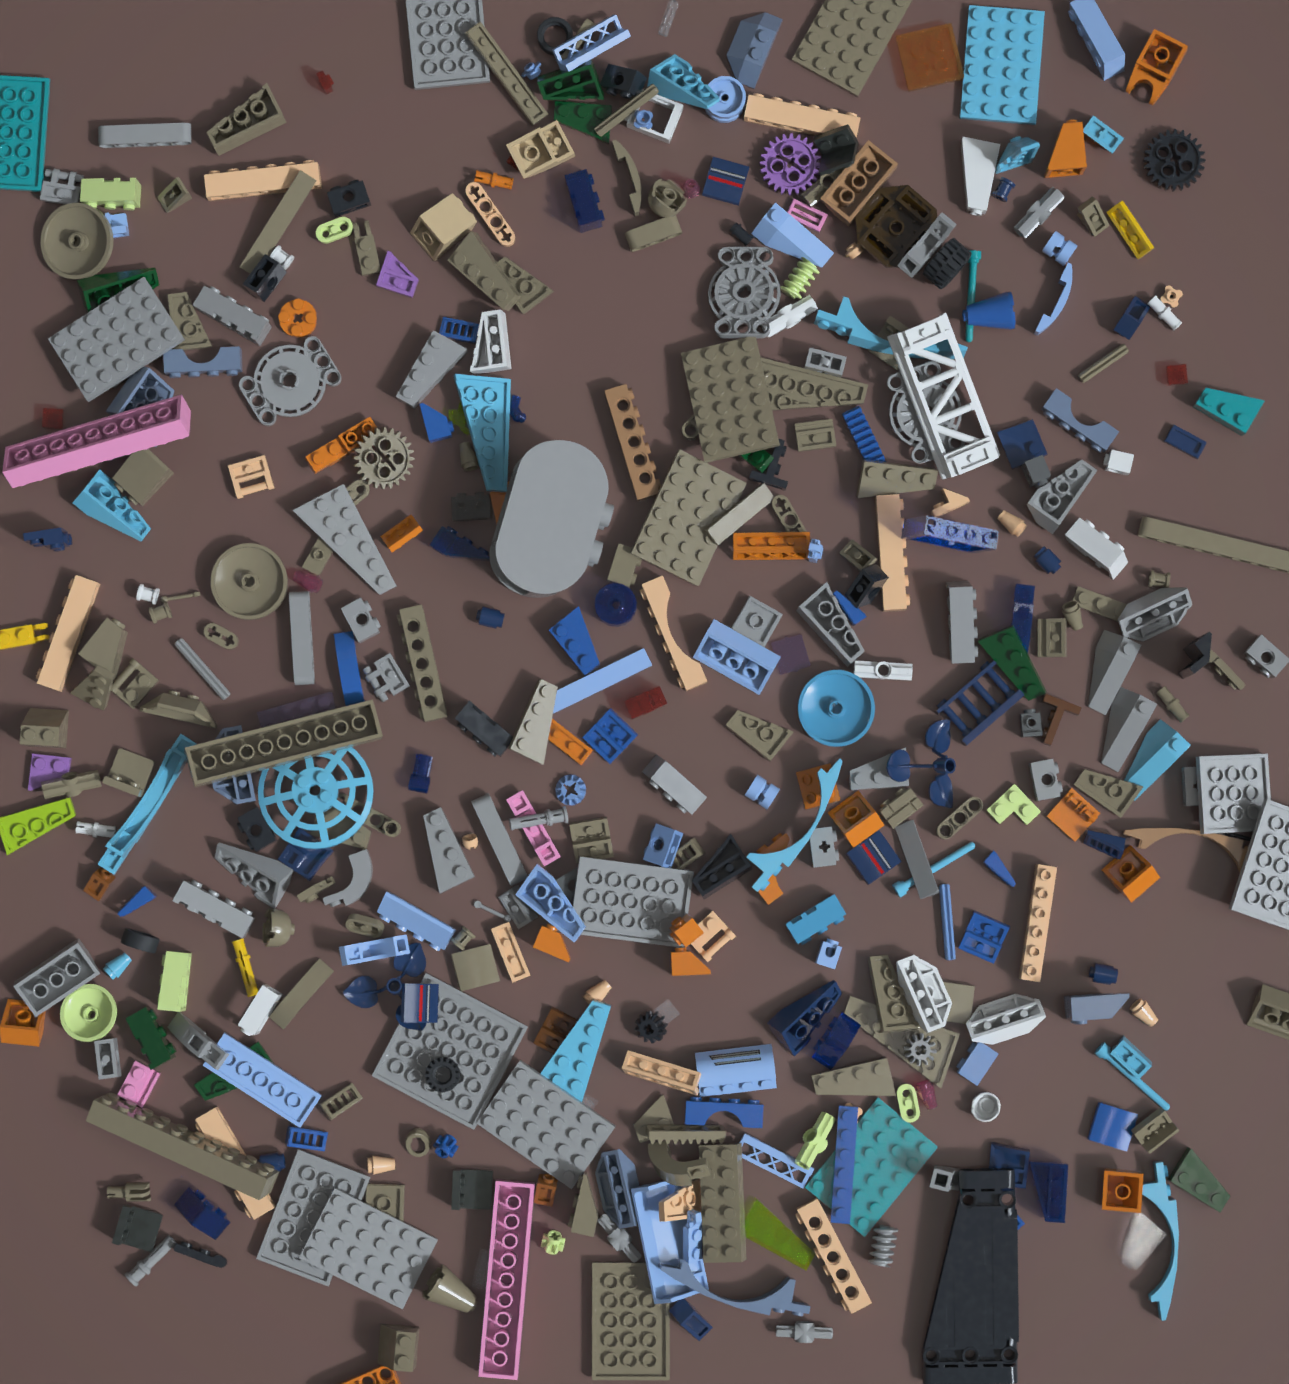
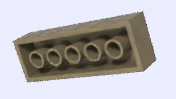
M742 1143L699 1145V1159L706 1158L711 1176L700 1178L704 1263L743 1262L747 1258Z

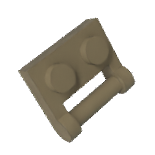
M132 658L127 668L112 684L111 691L132 709H135L159 680ZM135 669L139 670L140 673L122 692L119 687Z

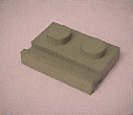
M833 419L797 423L794 425L798 452L836 447Z
M1066 618L1038 619L1039 658L1067 657Z

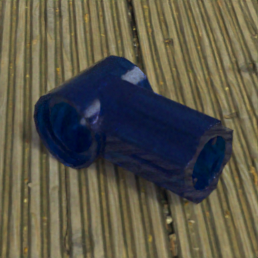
M422 754L416 755L413 774L411 773L408 786L409 791L428 793L433 757Z

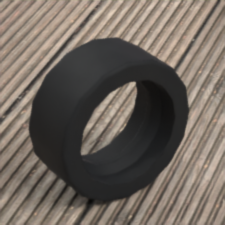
M550 17L544 20L537 31L540 48L550 55H554L552 49L555 47L549 46L545 42L544 33L548 27L553 25L562 27L566 32L565 42L573 38V30L570 24L565 19L559 17ZM566 48L559 51V54H563L566 51Z
M125 928L121 939L122 944L148 953H156L160 941L155 936Z

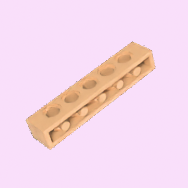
M1035 865L1019 979L1040 982L1057 867Z
M817 1197L797 1207L798 1213L795 1215L800 1225L805 1224L807 1230L804 1232L809 1242L814 1241L816 1248L813 1250L818 1259L822 1258L825 1265L822 1267L827 1276L831 1275L835 1281L831 1284L836 1294L841 1293L843 1297L841 1303L845 1311L850 1310L852 1314L871 1304L872 1302ZM811 1217L819 1218L820 1223L818 1226L812 1227L809 1225ZM821 1234L828 1235L829 1240L826 1244L818 1242V1237ZM834 1251L838 1254L835 1261L827 1259L829 1252ZM839 1269H845L847 1275L845 1278L840 1279L836 1276V1272ZM848 1286L856 1288L854 1295L848 1296L845 1294Z

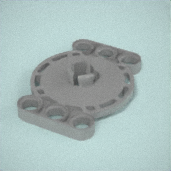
M723 247L718 253L719 262L723 267L713 276L708 291L712 311L720 319L715 323V332L720 338H766L771 331L770 325L766 320L776 311L781 296L777 276L768 267L773 262V252L768 247ZM724 253H731L732 258L729 261L722 259ZM743 253H750L751 258L748 261L741 260L740 257ZM762 253L770 254V258L767 261H762L759 257ZM769 274L772 275V277L774 278L775 282H772V281H771V278H770ZM744 287H747L751 294L746 298L739 297L740 292L744 291ZM715 288V296L712 298V289ZM777 288V298H774V289ZM717 303L718 308L720 309L719 313L716 311L713 304ZM773 303V304H774L773 308L771 309V311H770L769 313H767V311L769 310L771 304ZM722 324L729 326V330L725 333H721L718 330ZM761 324L767 326V330L764 333H759L756 330ZM739 325H747L748 330L745 333L738 332L737 328Z
M311 336L305 340L304 348L297 345H284L270 350L258 363L254 378L250 376L242 377L239 381V387L259 421L265 426H272L276 422L277 415L296 417L310 412L322 399L326 384L331 387L338 386L342 377L321 341L317 337ZM312 340L318 342V348L314 351L308 349V343ZM288 348L296 349L295 352H291V351L284 352V351H283V349H288ZM277 351L280 352L279 354L273 356L271 359L268 358L271 354ZM322 356L328 358V364L324 367L318 365V359ZM264 361H266V365L264 366L262 372H260L259 370ZM332 372L338 375V380L334 383L329 382L327 379L328 375ZM287 375L296 376L293 388L283 384V380ZM251 380L253 382L252 389H243V382ZM318 391H321V393H320L319 397L317 398V400L314 401V399L316 398V396H317V394H318ZM256 396L262 397V405L254 406L252 403L253 398ZM310 403L312 404L308 409L301 411V409L307 407ZM285 411H297V413L288 414ZM266 412L272 413V421L264 422L262 419L263 414Z
M928 361L913 367L919 373V382L936 376L941 372L940 365L934 361ZM930 364H934L937 367V372L934 375L927 373L926 369ZM901 372L893 373L887 378L888 388L896 391L892 397L889 409L891 425L901 440L914 446L911 451L913 461L921 464L934 460ZM893 377H899L901 380V384L897 388H893L890 385ZM941 381L937 385L934 384L922 390L927 405L932 409L945 391L941 387L942 383L948 387L949 384L947 382ZM955 390L937 416L956 409L952 399L953 396L957 400L958 407H961L960 399ZM897 400L896 412H893V404ZM962 415L958 416L956 425L953 424L955 417L938 425L949 429L952 427L954 428L953 430L957 431ZM893 417L897 418L899 428H896ZM903 431L909 436V441L903 438L899 432ZM939 433L946 453L965 445V442L961 441V445L954 448L950 443L952 437ZM918 449L925 452V457L922 460H917L914 457V453Z

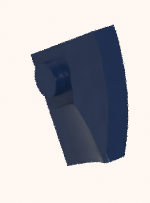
M1033 419L997 432L1012 470L1022 466L1028 460L1041 455L1043 457L1048 455Z
M301 828L293 836V838L305 842H321ZM288 843L278 860L311 881L334 850L330 847L324 849H305Z
M992 1142L989 1168L1015 1169V1187L1026 1189L1030 1149Z

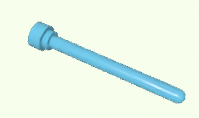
M969 842L931 865L932 873L973 850L975 843ZM913 877L905 882L897 881L892 884L900 898L907 894L908 888L915 885Z
M1105 1042L1096 1049L1094 1054L1104 1060L1107 1059L1164 1110H1169L1170 1105L1141 1079L1138 1080L1110 1054V1047Z

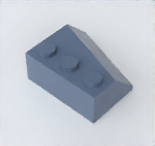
M143 367L130 375L106 412L111 416L173 397L175 390L149 367Z
M1129 993L1064 996L1065 1017L1076 1025L1087 1024V1020L1110 1019L1129 999Z

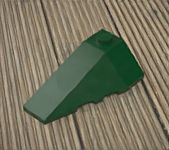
M156 268L98 274L77 280L86 312L88 313L143 277L146 278L152 289L159 286Z

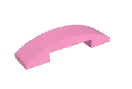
M523 790L506 799L516 818L536 814ZM543 825L523 828L544 866L561 857Z

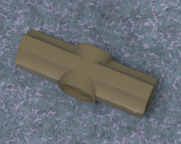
M845 168L835 170L831 174L822 175L819 180L801 194L803 201L812 208L820 201V198L829 188L823 184V180L829 179L833 183Z
M98 770L80 774L77 772H67L61 778L41 782L45 799L61 795L74 797L84 790L102 787Z

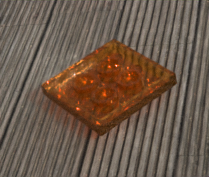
M952 23L896 35L895 38L908 92L964 79Z

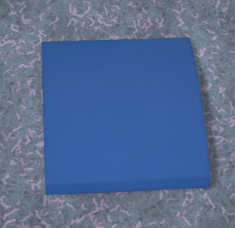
M610 708L582 738L611 764L638 734Z
M974 910L958 948L994 964L1010 926Z
M1098 1102L1087 1139L1127 1152L1133 1134L1131 1129L1135 1127L1138 1114Z

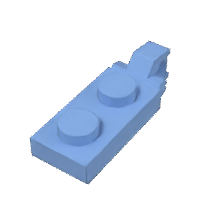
M812 539L808 549L809 562L817 563V560L822 558L823 546L820 544V540Z
M694 1209L687 1211V1223L683 1226V1259L689 1265L702 1260L701 1212Z

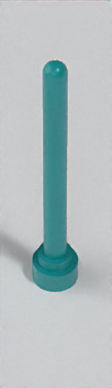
M969 250L972 254L968 260L967 305L975 303L977 264L981 260V251ZM966 322L965 340L970 343L973 340V325H967Z

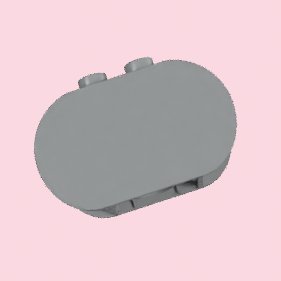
M565 440L546 441L531 448L517 462L512 471L490 546L489 559L492 570L499 581L517 594L532 598L555 595L573 585L583 575L587 565L593 567L599 561L603 542L595 540L598 529L604 530L605 527L608 528L614 505L605 503L609 489L605 469L600 460L586 447Z

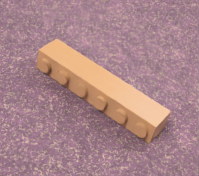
M753 93V95L748 96L744 121L814 136L848 124L857 138L861 117H857V114L850 112L841 114L835 109L822 110L816 105L802 106L797 101L787 103L777 97L768 99L764 98L762 94Z
M306 160L303 161V164L288 162L284 166L278 167L276 164H270L260 169L256 166H251L242 171H239L237 168L228 169V172L224 173L210 171L209 174L204 175L206 198L208 201L286 193L300 170L317 180L311 190L322 189L320 167L318 162Z
M899 494L877 495L875 503L879 564L883 572L889 577L881 588L883 612L906 610L907 606L910 605V596L906 594L905 588L909 586L908 575L904 573V567H907V556H903V548H906V537H902V529H905V520L901 518L900 510H904L903 499L899 498Z
M78 575L71 579L68 587L70 589L68 597L65 596L62 607H64L62 615H58L55 623L57 625L55 633L52 632L49 643H51L49 651L46 650L43 655L42 661H44L42 669L38 670L36 679H38L37 684L62 692L100 587L98 582Z
M218 1106L195 1119L197 1130L203 1133L207 1139L218 1140L223 1146L235 1148L240 1151V1154L246 1156ZM238 1190L234 1191L238 1200H243L246 1205L244 1210L248 1217H253L254 1220L276 1207L269 1194L257 1200Z

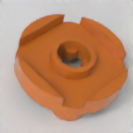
M299 298L287 302L281 308L278 316L281 328L291 337H306L316 328L317 313L314 307L309 302ZM302 314V322H293L295 319L294 315Z

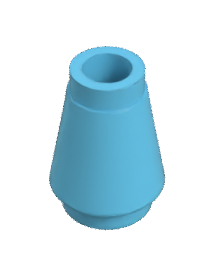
M124 952L122 955L106 963L103 970L114 980L116 977L119 978L132 960Z

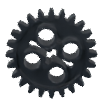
M1174 129L1172 134H1170L1169 130H1166L1165 136L1160 132L1158 134L1159 139L1156 137L1152 138L1154 144L1148 143L1147 147L1150 150L1144 151V154L1148 157L1143 159V162L1148 164L1144 166V169L1150 170L1146 176L1152 175L1153 179L1151 182L1153 183L1157 180L1158 188L1163 184L1165 191L1169 186H1171L1172 192L1175 191L1177 186L1182 191L1183 185L1189 188L1190 182L1196 183L1195 177H1201L1202 174L1199 171H1203L1205 167L1200 164L1206 161L1201 156L1205 154V151H1199L1202 144L1196 145L1197 138L1191 140V133L1184 136V130L1180 134H1177L1176 129ZM1169 144H1171L1173 147V154L1169 147ZM1177 146H1184L1186 152L1180 153L1177 150ZM1158 150H1165L1167 157H1161L1158 154ZM1172 157H1174L1175 160L1178 159L1176 167L1175 162L1170 161ZM1181 164H1188L1190 171H1184ZM1163 168H1169L1172 171V175H1165Z

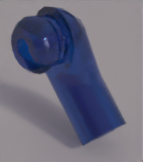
M512 395L510 416L513 421L523 423L526 420V414L522 413L519 408L521 397Z

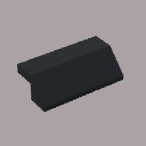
M1210 631L1197 637L1183 649L1192 662L1178 672L1182 679L1195 674L1209 662L1212 639Z

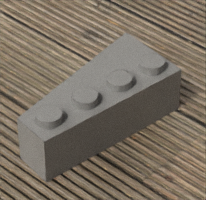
M827 582L797 608L798 614L847 667L862 655L864 649L854 630L849 625L847 617L843 614Z
M196 880L182 882L172 900L173 902L181 903L188 910L197 914L200 913L205 919L218 923L220 927L241 938H245L255 920V917L252 916V911L244 907L242 910L235 907L236 903L228 898L224 901L218 897L219 893L210 888L206 891L201 888L203 884Z

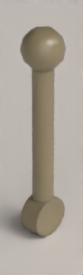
M200 592L171 597L162 596L161 602L198 597Z

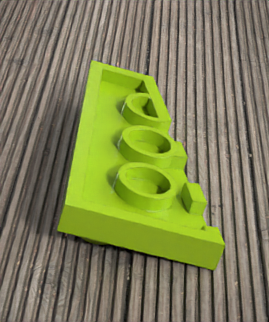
M71 797L0 817V835L6 854H11L76 816Z

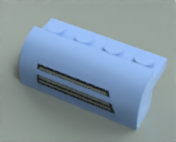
M772 1044L695 1053L697 1072L702 1074L698 1083L700 1097L777 1088Z

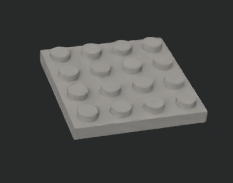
M1268 754L1196 757L1200 834L1253 832L1264 799L1271 800Z

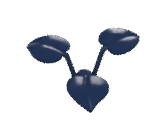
M950 720L936 721L926 731V745L932 747V752L941 757L937 758L933 764H910V756L905 750H895L890 755L886 767L889 777L897 782H904L909 779L910 768H933L940 774L936 775L935 780L929 785V798L934 804L946 808H953V788L948 774L953 773L956 768L954 759L947 758V755L941 754L947 751L950 746Z
M410 944V954L395 956L394 968L402 972V974L397 978L388 980L386 986L377 990V983L373 978L361 976L355 979L343 991L344 996L352 1004L360 1008H370L376 1005L378 1002L377 994L388 990L392 995H399L402 1000V983L400 980L405 974L410 977H417L426 968V958L421 944ZM401 1005L398 1006L396 1020L402 1027L419 1031L424 1030L427 1023L401 1022Z

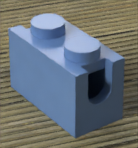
M972 1042L967 1049L969 1054L965 1059L962 1057L956 1067L958 1068L957 1073L978 1086L998 1056V1053L984 1043Z

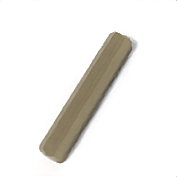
M1121 344L1078 375L1081 382H1087L1127 354L1129 350L1126 345Z

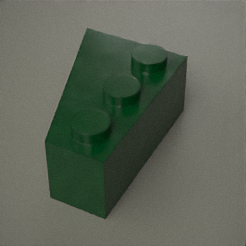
M592 59L569 72L558 69L538 76L537 83L543 100H604V92Z

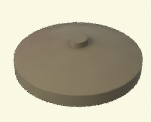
M69 203L59 207L48 217L41 233V251L47 265L55 273L68 279L80 280L96 275L105 267L112 254L114 239L111 225L106 216L91 205Z
M243 543L226 550L216 561L211 573V590L218 605L231 616L243 620H256L270 615L281 605L288 588V575L282 560L269 548L255 543Z

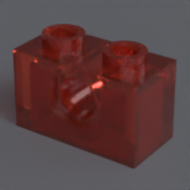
M660 686L624 701L632 720L667 705Z

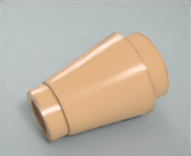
M1005 510L998 517V520L1012 536H1020L1027 526L1024 520Z
M603 980L587 990L583 998L588 1004L593 999L601 1002L612 987L607 981Z
M1140 998L1131 1005L1130 1010L1138 1019L1150 1027L1157 1023L1158 1018L1146 1000L1143 1001Z
M380 1156L367 1158L368 1173L375 1175L395 1170V1158Z

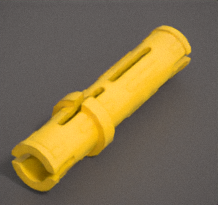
M244 938L232 941L237 957L235 960L240 967L247 997L257 995L258 989L249 961L251 957L247 954Z

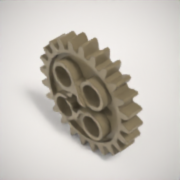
M382 427L381 432L378 428H374V434L368 430V437L361 435L363 442H356L360 446L359 449H353L357 452V455L352 456L353 459L357 460L353 466L359 467L356 474L362 473L360 479H367V485L373 482L374 488H377L379 484L381 489H385L386 484L388 488H392L393 482L399 486V479L405 481L406 479L403 475L411 474L407 470L408 467L413 468V465L409 463V461L415 460V458L409 455L414 452V450L408 449L411 443L404 442L407 437H400V431L394 434L393 428H390L388 432L386 427ZM385 439L388 445L382 450L380 442ZM373 445L380 454L386 455L385 459L395 467L394 471L386 462L381 461L382 457L372 449ZM369 453L374 455V460L371 463H368L366 460ZM396 453L400 455L398 463L393 462V456ZM385 466L387 473L381 477L379 470Z

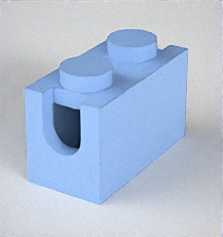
M827 939L826 942L821 941L815 963L835 969L842 947L838 946L839 942Z

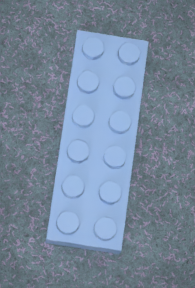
M224 1032L217 1044L229 1053V1056L219 1070L214 1069L207 1062H204L203 1066L301 1128L322 1094Z

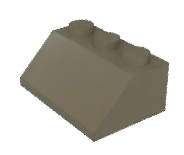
M1262 984L1254 1000L1247 1025L1289 1040V993Z

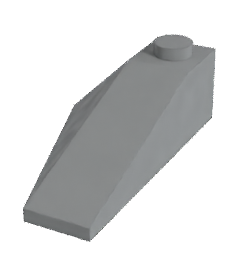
M1080 460L1065 470L1064 473L1037 489L1027 503L1036 523L1053 534L1098 470L1084 460Z
M1107 630L1103 631L1095 647V659L1088 702L1089 708L1103 715L1107 714L1141 647L1140 644Z
M1120 687L1110 708L1101 764L1119 772L1156 708L1157 704Z
M223 843L217 844L215 859L231 874H237L243 880L241 883L245 887L248 885L256 892L254 895L259 900L275 909L290 885L293 869L275 859Z

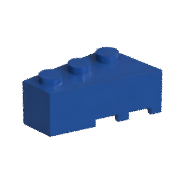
M578 606L550 628L549 632L583 675L586 676L598 667L600 663Z

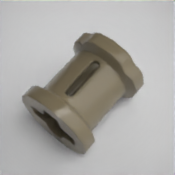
M1151 570L1148 587L1159 586L1169 588L1170 572L1163 574Z
M167 601L164 602V605L156 608H148L154 624L158 620L167 617L172 618Z
M463 925L461 927L462 930L457 936L450 939L462 951H464L465 945L472 938L476 937Z

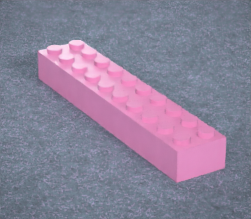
M181 394L5 447L2 473L11 487L15 488L188 437L190 433L191 410Z
M497 1179L495 1183L478 1377L518 1379L535 1182Z

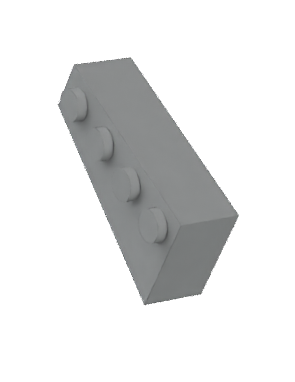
M204 286L193 303L194 308L256 345L261 346L272 328L269 320L262 315L254 314L253 310L245 305H238L237 301L230 296L224 297L220 295V291L213 286H210V288Z
M433 330L396 395L397 400L415 409L443 377L453 369L457 362L468 353L467 349Z
M969 581L946 582V589L949 590L947 606L948 611H950V615H948V627L951 631V634H949L950 661L952 664L975 663V657H978V646H974V638L978 637L977 627H974V619H977V609L973 608V600H976V589H973Z
M440 807L424 815L439 894L474 878L475 875L443 809Z

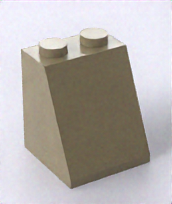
M147 449L132 453L114 475L113 479L116 481L114 485L121 492L125 490L130 494L128 498L135 505L139 503L144 506L174 472Z
M106 618L78 654L94 667L98 665L114 673L115 680L128 634L124 630L126 626L115 618L112 620Z
M30 708L21 724L20 744L32 747L66 749L69 710Z
M381 1324L377 1363L393 1371L413 1372L417 1362L420 1327Z

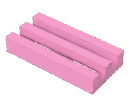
M793 199L787 211L800 224L819 233L828 214L813 207L811 208L796 199ZM797 205L801 208H804L822 217V219L819 220L803 211L794 208V206ZM791 212H795L815 223H818L819 225L816 226L806 220H803L791 214Z

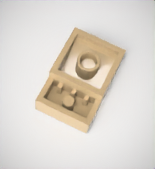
M557 120L541 129L539 127L506 145L523 179L544 172L575 157V153Z

